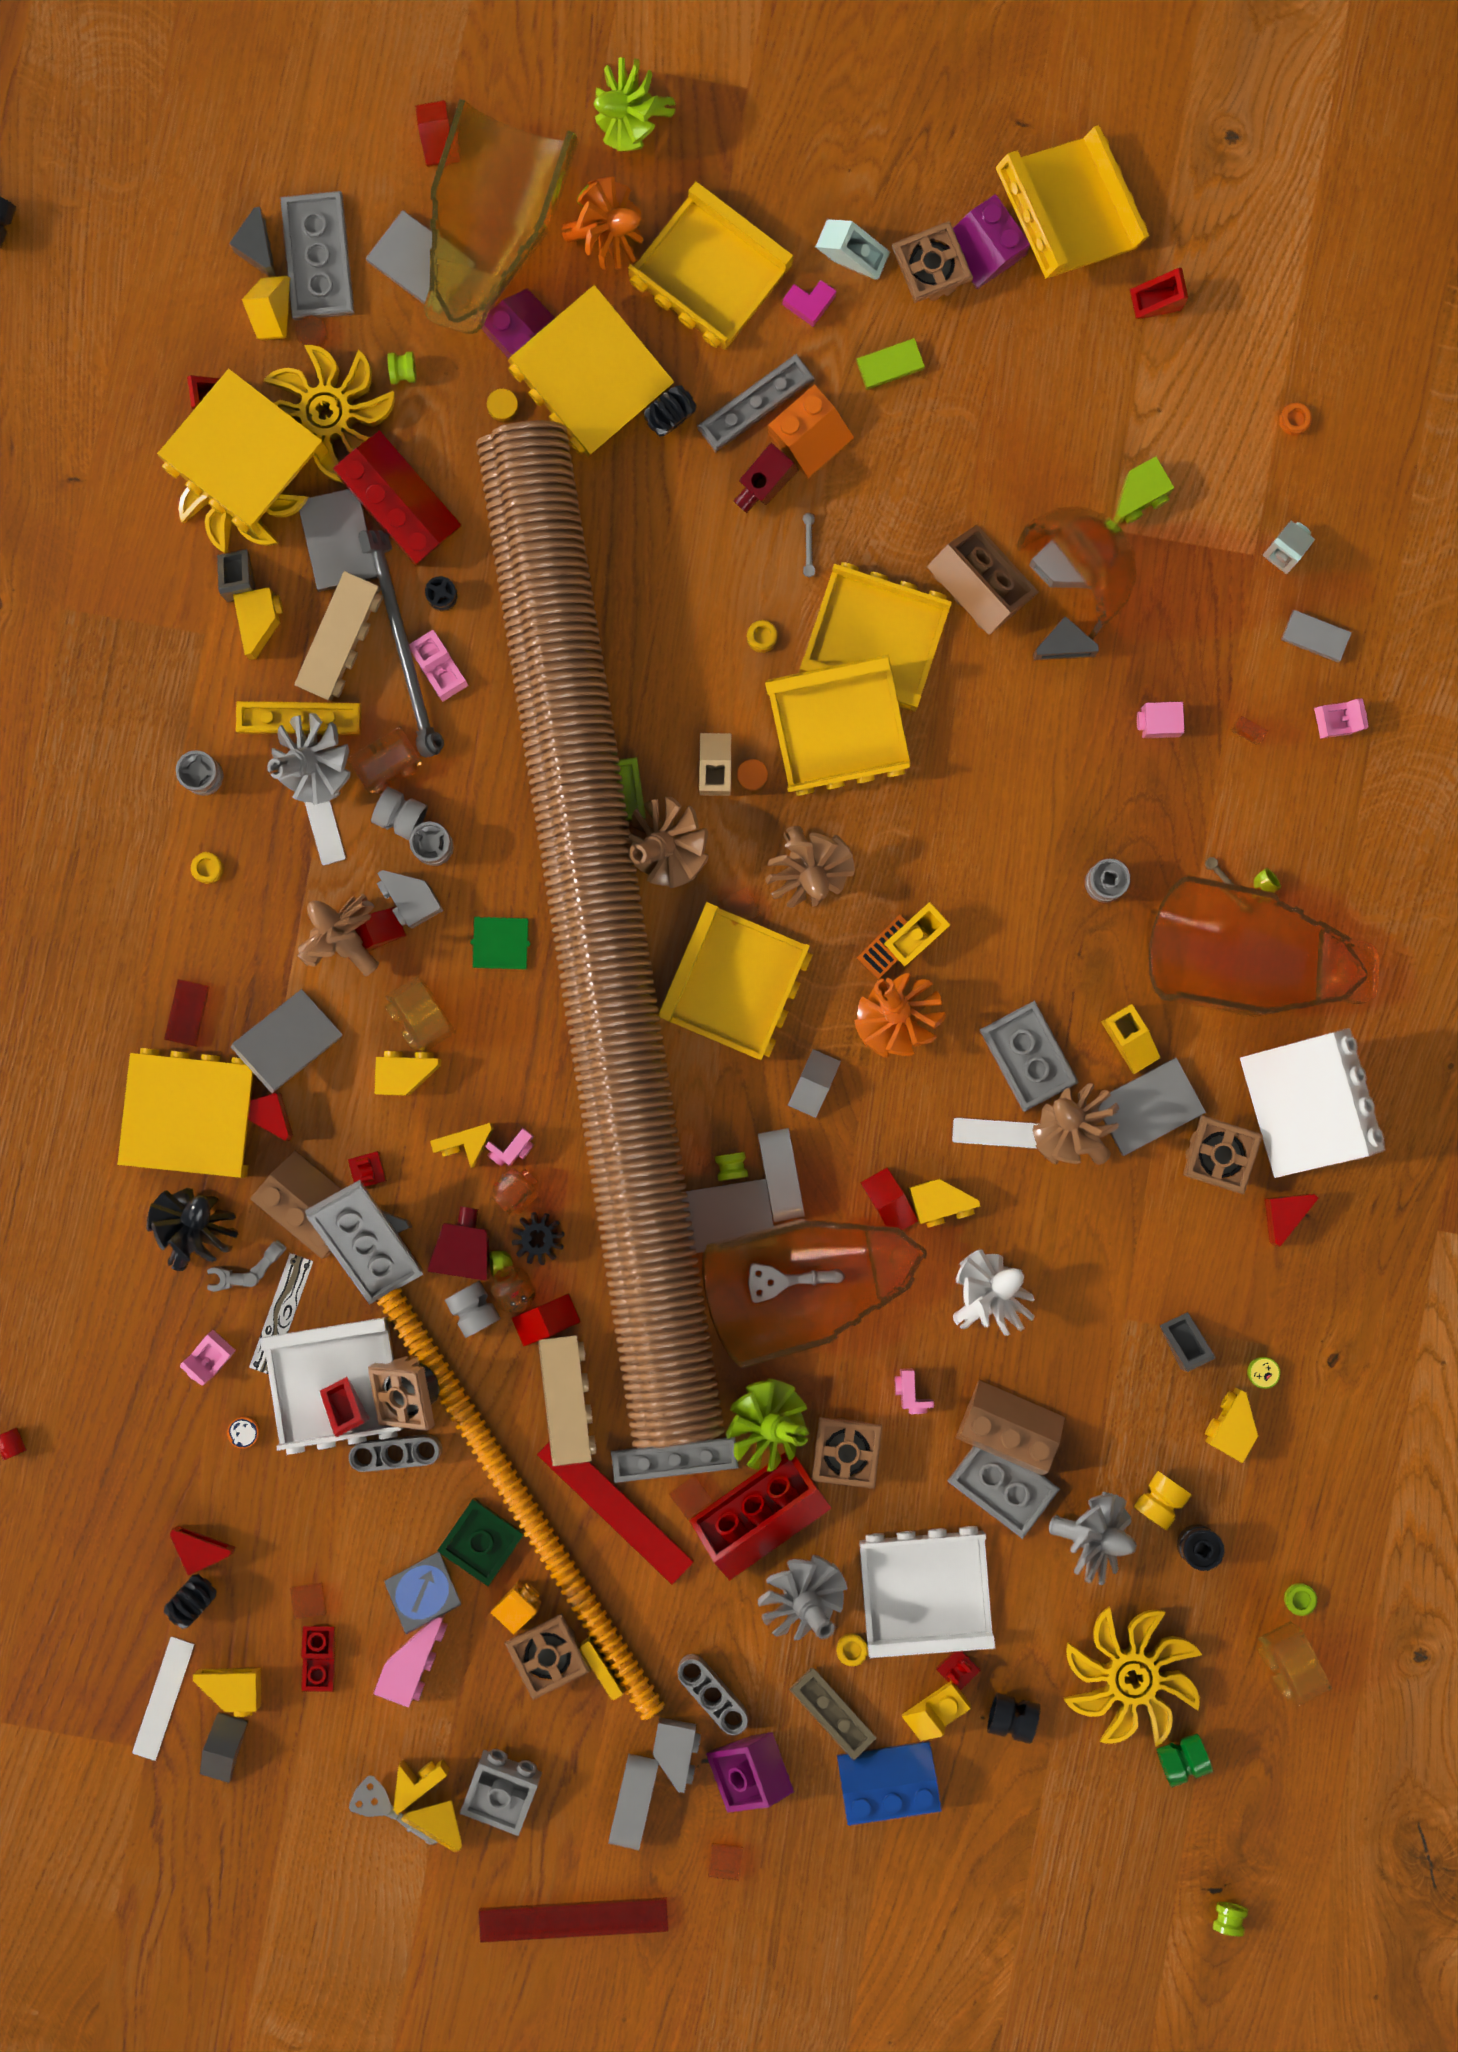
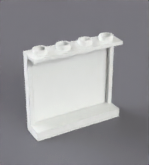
M1350 1028L1240 1058L1274 1178L1370 1156L1385 1150L1383 1133L1378 1127L1374 1113V1102L1369 1096L1365 1082V1071L1360 1065L1356 1051L1357 1044Z
M387 1317L260 1338L261 1350L265 1351L279 1438V1445L276 1446L277 1451L286 1449L287 1455L305 1452V1446L317 1444L318 1450L336 1447L335 1441L348 1439V1444L366 1442V1436L376 1434L379 1435V1439L397 1437V1431L404 1429L378 1424L368 1367L374 1363L389 1364L394 1361ZM348 1377L370 1420L336 1438L333 1434L320 1390Z
M977 1526L960 1527L958 1533H947V1529L940 1528L928 1530V1535L916 1536L915 1531L897 1532V1537L884 1538L883 1533L865 1535L866 1540H859L869 1658L995 1648L991 1624L985 1549L986 1534L984 1531H978Z

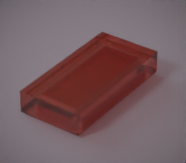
M177 980L164 1040L196 1047L210 986Z

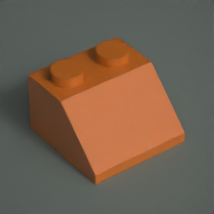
M815 384L768 424V435L808 479L854 440V436L837 409Z

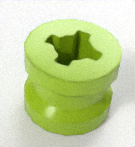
M413 351L406 352L404 355L388 353V370L391 384H398L401 380L416 383Z
M745 1152L715 1156V1163L719 1165L720 1169L717 1175L718 1181L748 1177V1170L744 1168L743 1164L746 1158Z
M1217 1902L1216 1910L1218 1917L1213 1921L1212 1928L1222 1934L1236 1937L1244 1936L1245 1929L1242 1924L1243 1919L1248 1915V1909L1234 1903Z

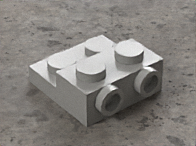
M492 1749L490 1752L483 1750L460 1814L519 1836L542 1772L537 1770L536 1765L530 1761L523 1760L518 1763L507 1759L506 1753L501 1750Z

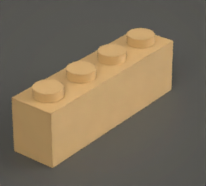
M346 571L343 572L294 683L295 686L331 702L334 696L337 698L340 696L346 682L342 680L346 668L351 670L358 655V652L354 651L358 640L364 641L369 631L368 617L371 611L376 613L381 604L383 596L379 594L381 590L379 586Z
M577 1336L539 1340L538 1345L552 1466L590 1462L591 1455L596 1454L594 1436H588L587 1424L593 1421L591 1405H585L583 1393L589 1392L587 1373L581 1374L580 1361H585L584 1344L577 1341Z

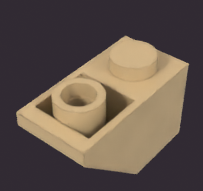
M700 733V795L731 796V734Z

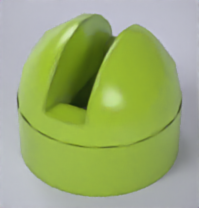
M1268 868L1261 871L1253 882L1255 889L1261 887L1260 895L1268 896L1281 888L1278 878Z
M500 1250L490 1251L489 1253L492 1276L503 1275L511 1270L513 1262L510 1254Z

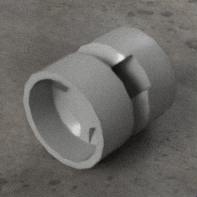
M195 750L185 753L178 760L176 777L181 785L194 794L206 796L216 792L222 785L223 770L220 764L208 754Z
M387 787L376 804L371 822L387 830L394 827L395 834L410 840V835L414 828L423 823L428 805L413 798L406 801L404 800L403 793Z
M421 823L414 828L410 835V849L426 865H442L449 860L453 853V839L448 831L438 823Z
M1116 859L1099 861L1088 871L1085 877L1087 893L1092 899L1099 902L1108 903L1117 899L1127 891L1130 884L1128 868Z
M480 1280L445 1299L452 1315L459 1316L460 1319L457 1324L465 1338L501 1319L493 1303L486 1302L488 1294Z

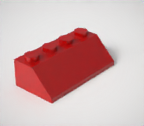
M380 430L333 467V472L415 566L462 526Z
M786 1452L780 1455L782 1460L774 1471H767L768 1465H766L689 1520L711 1559L729 1581L832 1509L796 1455L790 1461Z

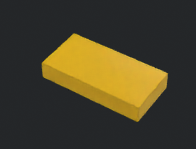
M588 1637L581 1642L579 1649L611 1700H615L623 1695L624 1688L623 1686L620 1687L618 1678L613 1676L614 1672L608 1668L609 1664L603 1660L604 1656L598 1652L597 1645L592 1643V1637Z

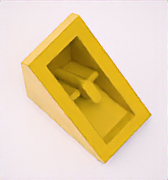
M290 277L261 278L242 299L257 339L286 338Z
M451 1801L406 1813L401 1818V1821L451 1851L457 1852L460 1850L462 1842Z

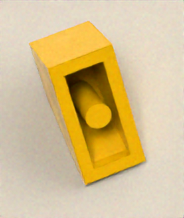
M270 587L233 594L244 654L249 660L257 658L280 624L278 614L283 613L281 598L279 595H275Z
M261 1668L198 1669L193 1674V1682L224 1712H234L235 1717L252 1716L253 1712H256L261 1707Z

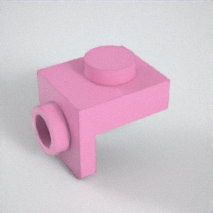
M1362 698L1346 703L1323 705L1314 708L1320 739L1350 735L1368 728L1367 713Z
M522 1128L505 1151H502L489 1141L485 1145L490 1150L487 1156L501 1167L504 1163L511 1166L518 1156L524 1159L531 1151L534 1144L530 1141L534 1136Z
M212 1330L205 1336L192 1354L180 1364V1367L192 1380L203 1386L219 1372L236 1350Z
M912 1368L900 1369V1376H895V1395H901L902 1408L909 1409V1414H926L927 1408H934V1400L915 1399L914 1370Z

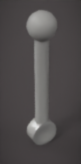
M806 513L803 516V522L806 524V566L803 569V574L810 578L815 574V567L812 565V524L815 521V517L811 513Z

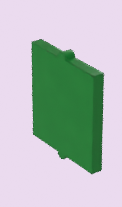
M474 917V937L470 941L471 945H473L472 968L527 970L528 947L531 946V943L528 941L529 919Z

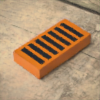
M900 914L856 958L877 980L898 961L884 943L907 923Z

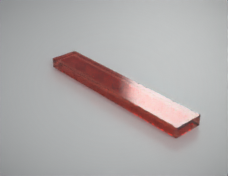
M667 1897L479 1908L480 1943L668 1932Z

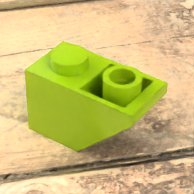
M1156 456L1128 472L1114 517L1116 524L1124 520L1127 524H1130L1143 516L1142 510L1151 505L1153 509H1157L1170 500L1168 496L1174 490V486Z

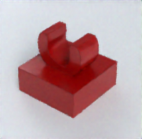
M379 1151L348 1159L354 1183L360 1180L367 1187L387 1181Z
M963 1651L951 1652L936 1667V1670L947 1682L952 1681L960 1691L981 1671Z

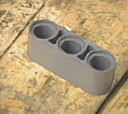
M789 1128L758 1133L774 1222L805 1217Z
M430 1434L367 1440L366 1442L358 1443L351 1449L349 1463L353 1469L359 1472L426 1466L439 1458L442 1453V1444L436 1436ZM429 1442L434 1446L435 1453L433 1457L425 1458L420 1454V1443ZM398 1445L401 1447L404 1453L402 1460L394 1461L389 1457V1446ZM366 1448L371 1452L372 1461L370 1464H362L358 1460L357 1452L359 1449Z
M696 1654L684 1656L678 1666V1678L683 1686L725 1733L729 1735L742 1733L748 1723L745 1706L703 1658ZM691 1663L698 1665L701 1673L695 1678L687 1677L683 1672V1668ZM711 1687L719 1689L722 1693L720 1699L717 1701L707 1700L704 1696L706 1689ZM730 1711H736L743 1718L739 1724L731 1725L725 1720L726 1714Z
M628 1754L610 1832L609 1844L639 1850L659 1765L657 1760Z

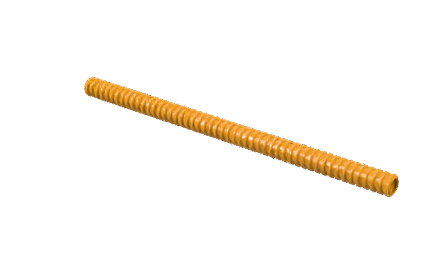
M396 1288L387 1293L377 1302L378 1306H383V1314L387 1313L389 1323H394V1331H399V1339L403 1338L405 1341L403 1343L404 1347L408 1346L410 1349L408 1353L418 1357L419 1363L430 1368L437 1377L439 1396L442 1399L440 1401L441 1405H446L445 1411L446 1413H451V1421H456L457 1425L455 1427L457 1430H462V1438H467L466 1444L467 1446H472V1454H477V1462H482L484 1465L482 1467L483 1471L487 1470L489 1473L487 1475L488 1479L492 1478L494 1481L493 1487H498L499 1489L498 1495H503L505 1498L503 1500L504 1504H509L508 1510L509 1512H514L515 1516L513 1518L515 1521L519 1520V1528H524L526 1531L524 1536L530 1537V1545H535L536 1549L534 1551L536 1554L540 1553V1561H545L547 1564L545 1569L552 1572L550 1574L552 1579L556 1578L557 1582L555 1584L557 1587L561 1586V1594H566L568 1597L566 1602L573 1605L572 1611H577V1619H582L584 1622L582 1627L589 1630L587 1635L594 1638L592 1643L599 1646L598 1652L604 1654L603 1660L610 1663L608 1668L615 1671L613 1676L620 1679L619 1685L620 1687H625V1695L631 1696L629 1701L636 1704L635 1710L636 1712H641V1720H648L655 1716L665 1706L664 1701H659L658 1699L660 1697L659 1693H654L653 1684H648V1676H643L642 1674L644 1672L643 1668H638L637 1666L638 1660H633L632 1651L628 1652L626 1649L628 1647L627 1643H622L621 1641L623 1639L622 1635H617V1627H612L611 1618H606V1610H601L602 1604L600 1601L596 1602V1594H591L589 1591L591 1586L584 1583L586 1581L584 1576L580 1577V1569H575V1561H570L568 1558L570 1553L563 1550L565 1547L563 1543L559 1544V1536H554L552 1533L554 1528H549L547 1525L549 1520L542 1517L544 1514L542 1510L538 1511V1503H533L531 1500L533 1495H528L526 1492L528 1487L521 1484L522 1478H517V1470H512V1462H507L505 1459L507 1454L500 1451L502 1446L495 1443V1436L491 1437V1429H486L484 1426L486 1421L479 1418L481 1413L474 1410L475 1404H470V1396H465L463 1393L465 1388H460L458 1385L460 1380L453 1377L454 1371H449V1363H444L442 1360L444 1355H439L437 1352L439 1347L432 1344L434 1340L432 1337L429 1338L427 1336L428 1330H423V1322H418L416 1319L418 1314H413L411 1311L413 1306L406 1303L408 1300L406 1296L402 1297V1289Z

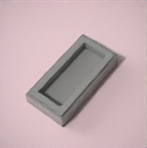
M1293 610L1281 640L1339 663L1352 632Z

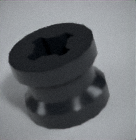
M434 577L426 585V598L435 610L448 611L457 603V590L453 582L447 577Z

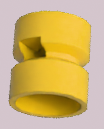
M1157 1471L1148 1484L1151 1493H1144L1140 1496L1133 1507L1167 1531L1175 1520L1174 1508L1182 1509L1192 1494Z

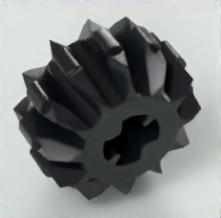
M682 385L675 386L650 404L645 410L644 418L652 431H655L658 436H665L691 417L697 405L691 394Z
M533 1212L531 1213L532 1224L524 1217L520 1219V1223L526 1228L525 1230L517 1227L513 1228V1233L522 1235V1239L513 1240L512 1245L523 1244L524 1248L517 1252V1256L521 1257L528 1251L530 1253L527 1258L528 1264H532L535 1255H538L539 1264L544 1265L546 1262L545 1252L550 1259L555 1260L557 1256L551 1248L554 1247L562 1250L564 1247L563 1244L554 1242L555 1238L565 1236L563 1231L553 1232V1229L558 1227L560 1222L555 1220L548 1226L547 1222L550 1217L548 1213L543 1215L541 1223H539L537 1213ZM534 1230H537V1233L541 1231L545 1233L546 1236L543 1238L545 1245L543 1247H540V1244L534 1246L531 1243L534 1238L531 1233Z
M199 1574L192 1575L164 1606V1613L174 1625L177 1624L181 1629L188 1628L215 1599L217 1590L206 1578Z

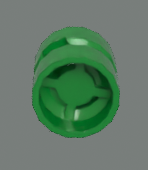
M1198 1733L1181 1739L1178 1746L1172 1742L1156 1748L1161 1766L1171 1788L1188 1782L1191 1775L1197 1779L1213 1773L1209 1757Z

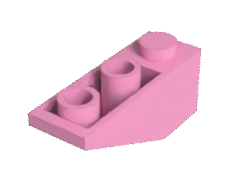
M445 1614L423 1626L387 1660L373 1694L408 1708L413 1699L419 1701L425 1683L421 1682L420 1679L424 1670L430 1672L436 1657V1653L431 1652L435 1640L442 1641L448 1625L443 1622Z

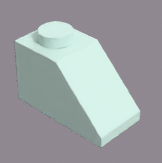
M827 219L815 246L835 263L873 279H879L890 254L888 249L853 221Z
M1290 521L1263 556L1287 574L1298 563L1315 539L1310 536L1311 531L1305 525L1299 522L1295 524L1293 521Z

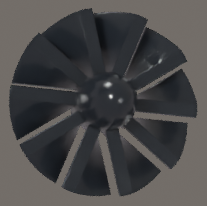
M186 1188L174 1194L166 1190L157 1197L154 1203H151L147 1215L146 1229L147 1232L153 1231L159 1248L164 1250L169 1244L173 1248L168 1259V1265L171 1266L173 1264L171 1267L173 1270H185L188 1261L190 1262L191 1253L194 1251L197 1255L210 1262L216 1261L217 1258L206 1249L202 1242L213 1245L222 1252H230L233 1246L222 1243L215 1235H228L237 1238L238 1231L235 1228H225L213 1223L233 1220L236 1216L233 1212L219 1209L210 1215V1209L219 1200L217 1197L201 1195L194 1197L193 1189Z

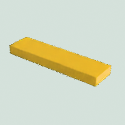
M237 701L236 733L278 734L279 726L283 725L287 734H296L290 720L294 716L301 715L302 730L305 735H309V713H315L322 721L317 735H324L330 722L336 725L338 735H361V704Z

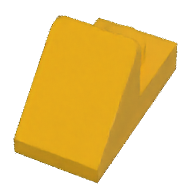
M929 902L888 939L884 945L905 967L951 924Z
M488 1123L432 1140L430 1143L433 1153L441 1152L442 1156L446 1157L461 1152L459 1146L464 1145L470 1167L474 1168L494 1127L492 1123Z
M950 1681L903 1713L902 1718L920 1741L938 1738L944 1735L945 1726L971 1709V1704L960 1689Z
M403 1759L398 1766L393 1809L397 1815L448 1775L450 1768L443 1759L436 1765L433 1761L425 1765L418 1772L419 1778L416 1777Z

